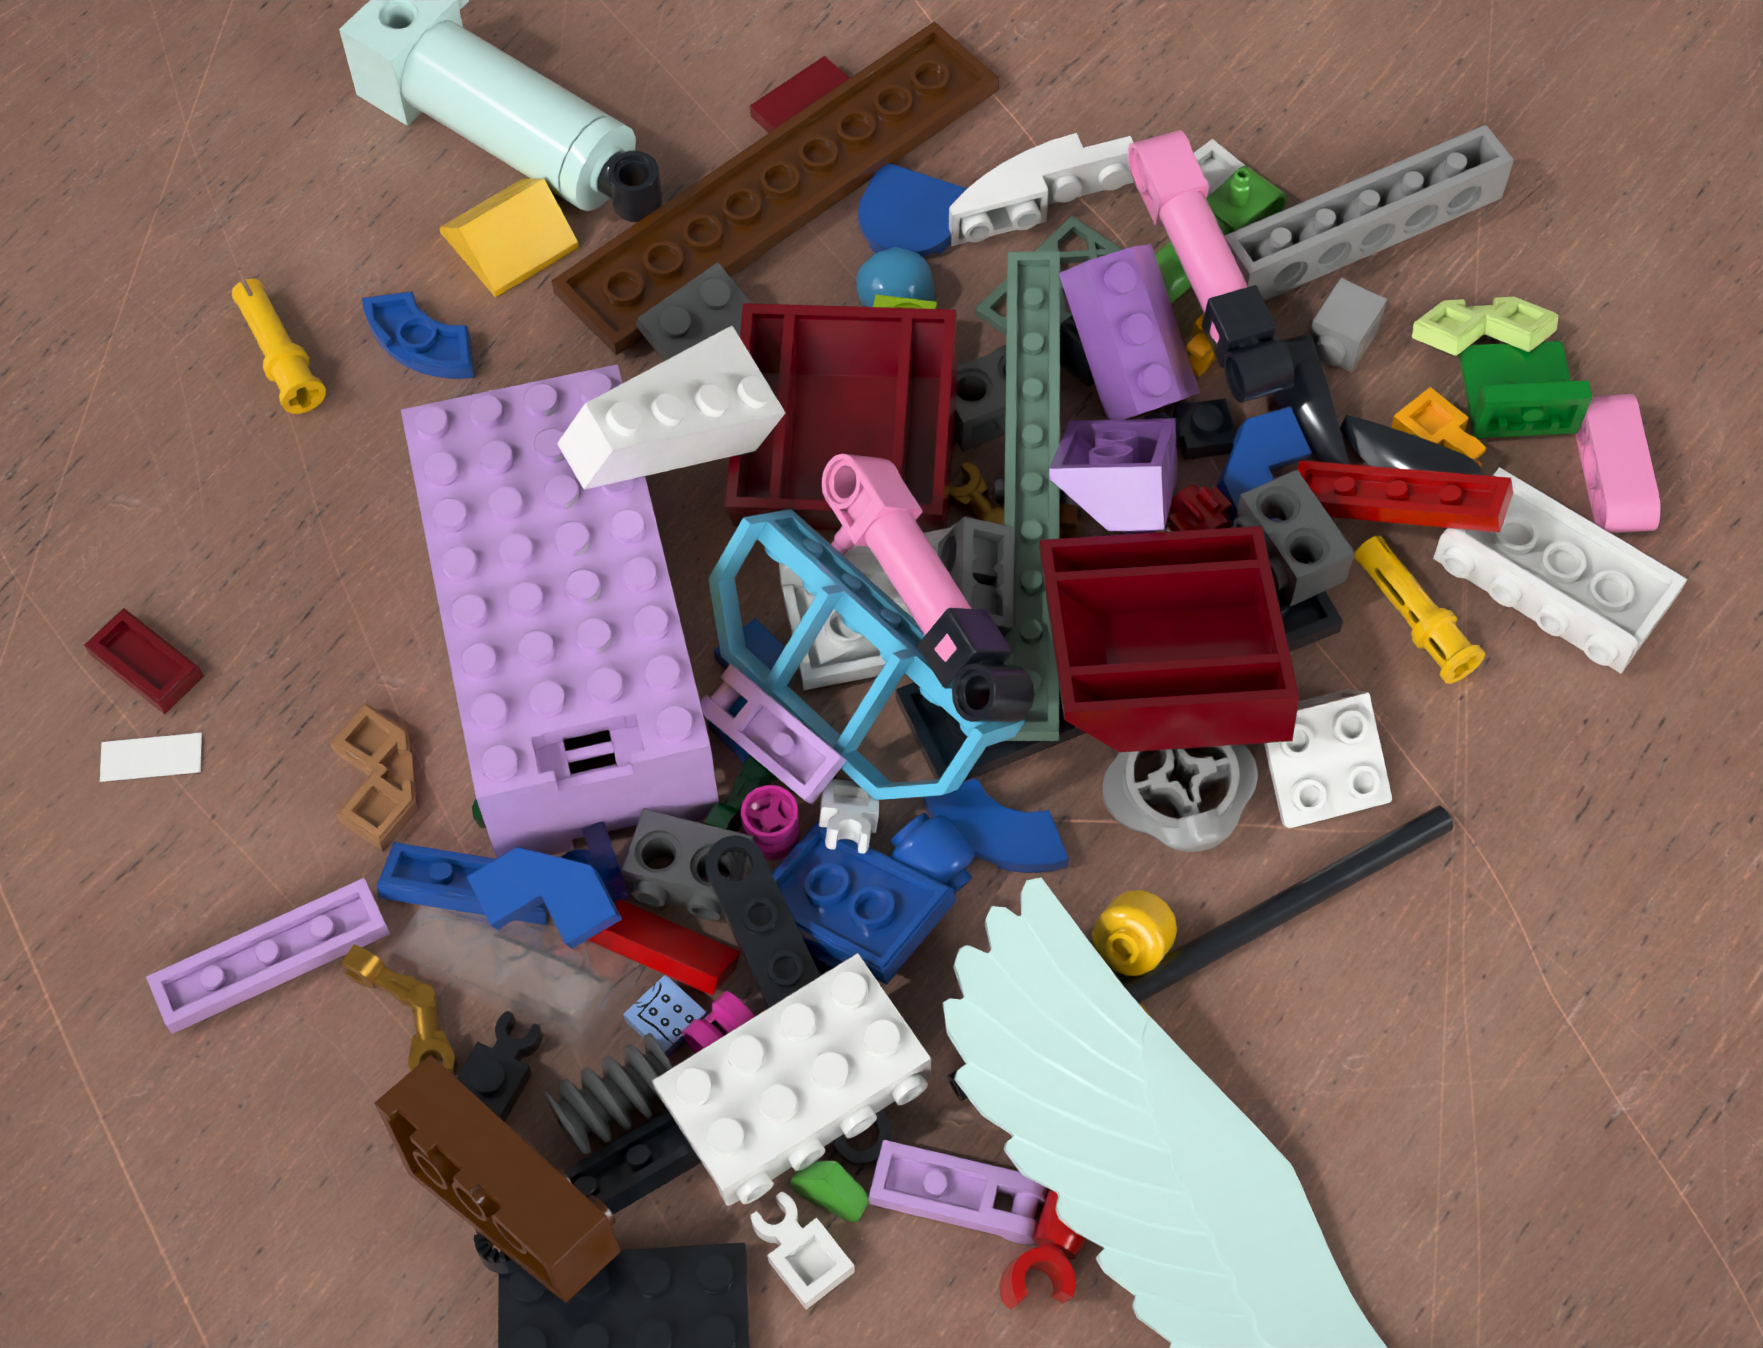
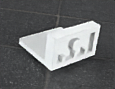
M1348 688L1300 700L1293 741L1264 743L1283 826L1287 828H1294L1387 804L1392 800L1369 692Z

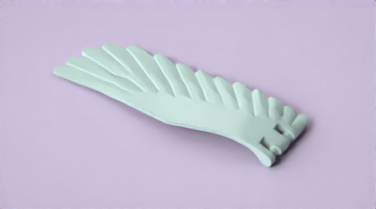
M1041 877L1026 880L1020 894L1021 916H1017L1006 907L991 906L985 919L991 951L985 953L969 945L959 949L953 969L964 998L961 1000L950 998L943 1002L947 1035L966 1063L957 1070L954 1080L983 1117L1011 1134L1012 1138L1006 1142L1003 1150L1024 1177L1057 1193L1058 1200L1055 1210L1059 1220L1075 1233L1104 1248L1096 1257V1260L1105 1274L1135 1296L1132 1307L1136 1317L1170 1342L1169 1348H1387L1350 1293L1331 1255L1292 1164L1143 1010L1089 942Z

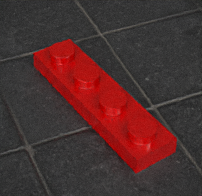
M1300 460L1297 470L1330 517L1500 533L1513 496L1512 480L1510 477Z

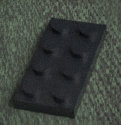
M745 1242L621 1250L613 1260L567 1303L562 1301L523 1268L512 1273H498V1348H750Z

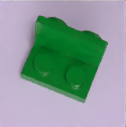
M1541 342L1530 352L1510 344L1470 345L1458 354L1472 433L1475 438L1577 434L1591 403L1592 394L1589 380H1570L1562 342Z

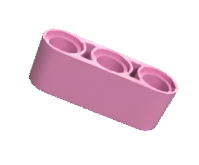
M1634 394L1592 396L1580 430L1575 436L1594 523L1609 533L1655 531L1660 521V498L1637 399Z

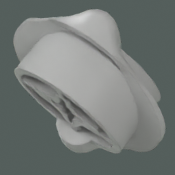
M1244 745L1194 748L1205 754L1206 758L1193 757L1184 748L1119 752L1105 773L1102 784L1103 800L1110 814L1129 829L1145 833L1166 846L1179 851L1198 852L1208 850L1219 845L1231 835L1237 826L1241 812L1253 796L1258 781V769L1255 759ZM1160 752L1159 765L1161 769L1148 774L1147 780L1135 783L1134 768L1144 756ZM1173 771L1175 775H1178L1181 782L1190 781L1187 793L1185 789H1182L1178 781L1170 782ZM1223 780L1225 786L1224 800L1217 808L1200 813L1201 798L1199 794L1210 790L1213 783ZM1150 806H1168L1175 812L1178 819L1162 815Z

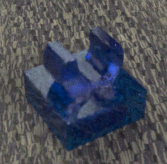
M604 821L582 828L589 850H572L563 854L561 858L593 866L599 872L613 902L629 897Z

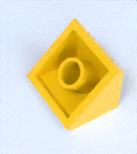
M544 178L521 179L439 227L443 237L495 298L579 248L578 241Z

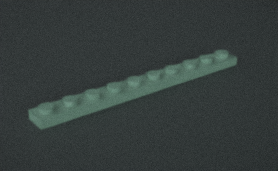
M1060 251L1007 252L1004 525L1015 527L1013 629L1004 637L1013 654L1005 664L1022 667L1030 675L1034 686V700L1032 708L1027 716L1024 717L1026 721L1017 735L1005 741H1059V680L1039 540L1060 539V488L1050 480L1049 473L1050 465L1060 444Z

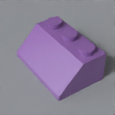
M1152 244L1132 246L1085 261L1059 273L1107 420H1123L1200 393Z
M1175 418L1069 421L1049 468L1050 480L1108 531H1123V535L1156 533V530H1164L1178 481Z

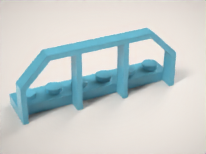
M792 509L743 517L708 578L721 657L746 674L760 688L845 757L847 761L841 769L874 800L939 796L956 791L987 746L1008 740L1017 735L1026 721L1025 718L1012 723L970 722L963 719L957 713L952 700V689L942 687L917 646L925 635L916 621ZM757 539L765 546V552L773 560L790 568L803 580L804 588L815 596L772 670L746 648L735 584V576ZM833 609L841 615V620L845 626L863 635L880 650L882 659L886 662L841 735L787 686ZM904 674L920 686L921 694L928 701L943 707L960 723L963 733L968 736L941 779L891 783L857 751V748Z

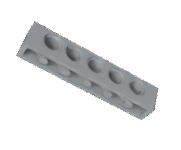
M1483 125L1229 233L1224 237L1248 287L1257 285L1263 300L1266 301L1501 199L1514 159L1489 127Z

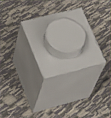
M1340 278L1312 321L1310 335L1316 345L1320 361L1331 366H1338L1352 373L1380 329L1387 299Z

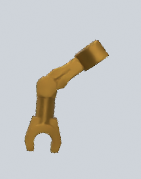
M965 461L961 464L962 476L969 483L963 487H956L950 483L949 504L954 505L965 513L972 511L982 521L1004 525V509L1000 506L997 507L989 499L987 486L978 468L972 463ZM1060 505V539L1078 538L1077 505Z
M353 944L341 963L343 967L347 968L345 976L368 988H373L375 985L392 994L402 1005H408L412 1008L416 1035H412L408 1057L410 1072L431 1054L433 1057L441 1058L444 1067L455 1076L457 1062L444 1031L439 1029L437 998L434 988L430 984L419 982L414 977L396 973L387 968L384 962L363 947Z

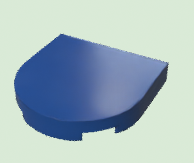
M888 163L874 173L861 198L858 209L859 228L869 243V247L875 253L892 247H898L916 252L922 257L935 252L939 254L951 244L949 207L967 188Z

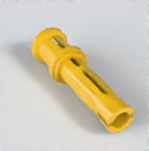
M246 279L253 293L252 296H248L242 282L237 283L231 292L232 298L238 305L265 356L263 371L270 381L277 384L280 390V404L286 412L291 414H302L313 410L324 400L326 388L320 378L313 376L308 368L310 362L307 352L303 347L292 343L260 280Z
M1374 536L1368 539L1356 550L1354 554L1355 560L1368 572L1388 600L1412 628L1411 636L1413 643L1418 649L1427 650L1441 668L1439 675L1446 684L1455 683L1465 678L1481 664L1486 655L1480 645H1472L1456 626L1458 619L1451 610L1439 608L1431 600L1414 576L1393 553L1382 536Z

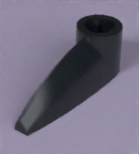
M1305 334L1282 340L1292 358L1295 380L1294 386L1291 389L1272 394L1279 409L1291 407L1310 450L1322 461L1349 464L1327 381L1312 336Z
M1349 415L1345 416L1341 424L1340 430L1369 466L1484 475L1479 464L1472 458L1418 436Z

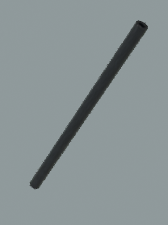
M1438 805L1166 954L1155 969L1143 975L1126 976L1119 981L1139 1004L1452 831L1453 822L1451 817L1442 806ZM955 1070L947 1075V1079L957 1098L963 1101L968 1097L954 1080L957 1072Z

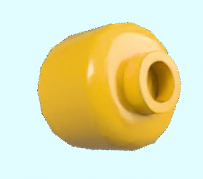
M1144 890L1126 891L1115 897L1096 920L1092 935L1094 948L1114 972L1126 976L1143 975L1155 969L1173 946L1177 933L1175 915L1168 904L1156 894Z

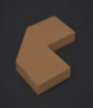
M365 703L330 742L332 751L369 776L336 813V816L341 824L383 852L419 810L412 740L408 730Z

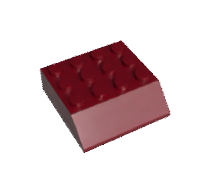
M743 303L740 339L778 399L785 414L756 451L729 457L725 508L734 527L739 526L743 517L792 509L814 530L839 531L842 524L825 500L822 492V477L827 463L834 456L851 454L890 460L896 466L901 478L922 509V513L916 519L922 532L946 529L948 524L957 388L956 309Z
M1262 526L1039 540L1065 721L1120 753L1293 741L1299 693Z

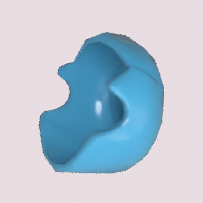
M898 247L889 248L871 255L857 272L856 291L862 307H873L875 294L935 302L936 287L931 268L924 258L916 252Z

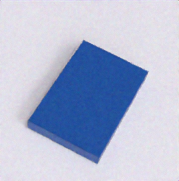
M817 821L772 872L773 877L805 942L843 962L858 953L873 976L887 985L956 902L954 890L871 847L868 848L866 853H858V844L850 839H840L837 841L835 850L828 849L825 844L827 827H820L819 821Z

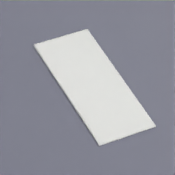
M202 733L101 742L100 782L201 773Z

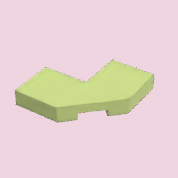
M1496 297L1493 299V305L1465 306L1464 299L1444 300L1414 322L1412 338L1454 356H1457L1484 334L1530 352L1557 330L1559 315L1517 297Z

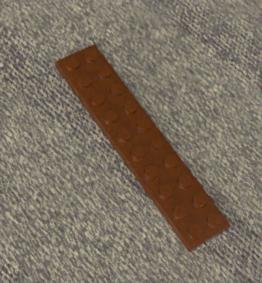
M934 21L551 280L553 292L617 356L644 337L635 326L639 316L717 262L731 277L868 182L877 170L888 163H895L999 91V77Z

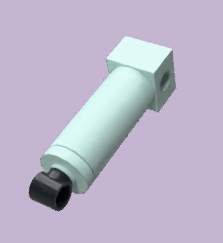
M370 0L339 29L356 94L406 126H409L423 112L531 179L544 178L553 193L585 211L597 209L611 198L613 208L618 216L629 222H639L662 206L659 167L652 156L642 151H635L636 137L632 128L463 28L460 10L469 0Z

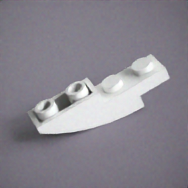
M1077 133L1048 141L1003 162L983 175L949 207L951 246L967 242H980L990 236L1013 230L1030 229L1037 224L1047 222V208L1049 204L1065 203L1080 196L1103 190H1116L1126 184L1134 183L1128 163V147L1130 143H1134L1131 136L1083 148Z

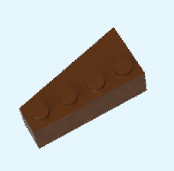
M431 1054L374 1103L408 1174L565 1303L621 1252L611 1228L615 1223V1218L607 1206L594 1195L586 1197L561 1169L547 1162Z

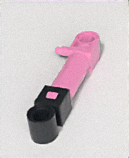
M1178 130L1130 143L1128 147V163L1133 181L1142 196L1155 227L1164 226L1204 312L1201 326L1220 367L1224 368L1226 380L1233 397L1239 403H1244L1291 389L1294 386L1295 375L1289 350L1280 338L1273 339L1276 325L1257 285L1248 287L1206 199L1209 184L1185 133Z
M851 454L834 456L827 463L822 477V492L825 500L842 524V527L835 534L831 545L843 556L854 546L870 547L925 635L917 646L942 687L952 689L953 704L957 713L963 719L970 722L1012 723L1022 720L1029 713L1034 700V686L1030 675L1022 667L1005 664L1013 654L1012 649L987 610L972 609L922 532L916 522V519L922 513V509L901 478L896 466L890 460Z

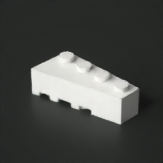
M730 326L585 403L557 444L585 490L756 451L784 416L785 411L734 327Z

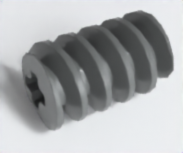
M651 1033L644 1035L645 1055L632 1044L623 1047L625 1066L620 1065L610 1055L602 1058L603 1078H600L589 1067L580 1070L581 1090L568 1079L560 1081L561 1101L558 1102L549 1093L543 1091L567 1139L582 1154L586 1155L590 1152L588 1133L592 1131L605 1143L611 1141L609 1122L615 1120L626 1131L633 1129L630 1111L633 1108L640 1111L647 1119L654 1117L652 1098L655 1096L659 1099L661 1098L656 1092L652 1081L672 1069V1066Z

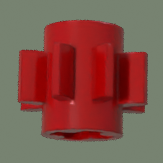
M1190 485L1173 497L1168 514L1169 517L1167 518L1171 525L1165 532L1231 528L1232 525L1228 520L1230 516L1226 511L1231 508L1232 504L1216 486L1209 491L1206 486L1199 489L1197 485Z

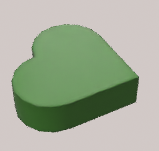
M815 1161L807 1168L796 1171L790 1181L791 1187L802 1198L817 1206L825 1207L832 1214L845 1221L858 1222L870 1202L867 1192L837 1161Z

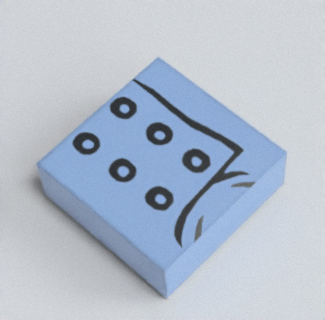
M664 975L623 1016L625 1022L643 1039L644 1035L651 1033L668 1058L685 1042L682 1030L694 1019H704L707 1013L667 975Z

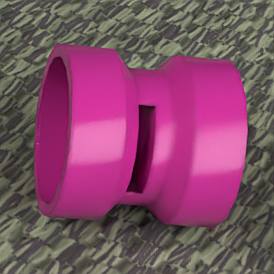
M765 785L755 788L747 794L741 807L743 834L753 836L754 843L762 851L765 860L784 858L799 843L798 806L795 798L788 790L780 786ZM778 827H780L778 831L771 833L772 830H776Z
M725 991L712 1003V1012L704 1019H694L682 1030V1036L696 1054L756 1016L740 999L732 993Z

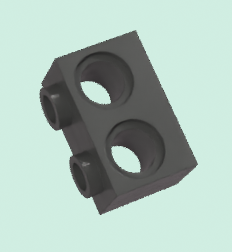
M1006 345L997 348L989 355L971 362L957 363L953 436L962 452L1005 435ZM965 399H975L978 401L970 402L965 401Z
M1297 469L1240 495L1233 526L1234 528L1262 526L1275 589L1281 592L1290 607L1347 581L1355 552ZM1267 517H1276L1281 519L1282 521H1272ZM1295 558H1303L1309 560L1311 563L1304 564L1298 562L1297 560H1295Z
M963 517L938 543V557L972 609L987 610L1001 634L1005 637L1013 629L1015 527Z
M643 809L622 867L626 891L632 894L637 901L649 906L661 907L668 903L687 908L692 915L704 920L717 921L720 917L725 918L710 883L702 880L706 875L707 854L711 847L724 837L743 836L754 842L753 836ZM728 852L727 855H723L721 860H719L718 870L729 874L726 878L727 880L741 881L751 873L752 864L748 856H744L742 852ZM658 857H669L674 860L670 866L664 869L657 870L647 866L653 859Z

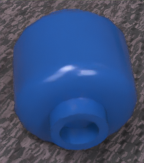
M922 813L900 830L890 841L895 847L890 856L891 858L953 888L954 894L972 879V876L966 869L975 858V850L951 820L944 815L929 818L926 813Z

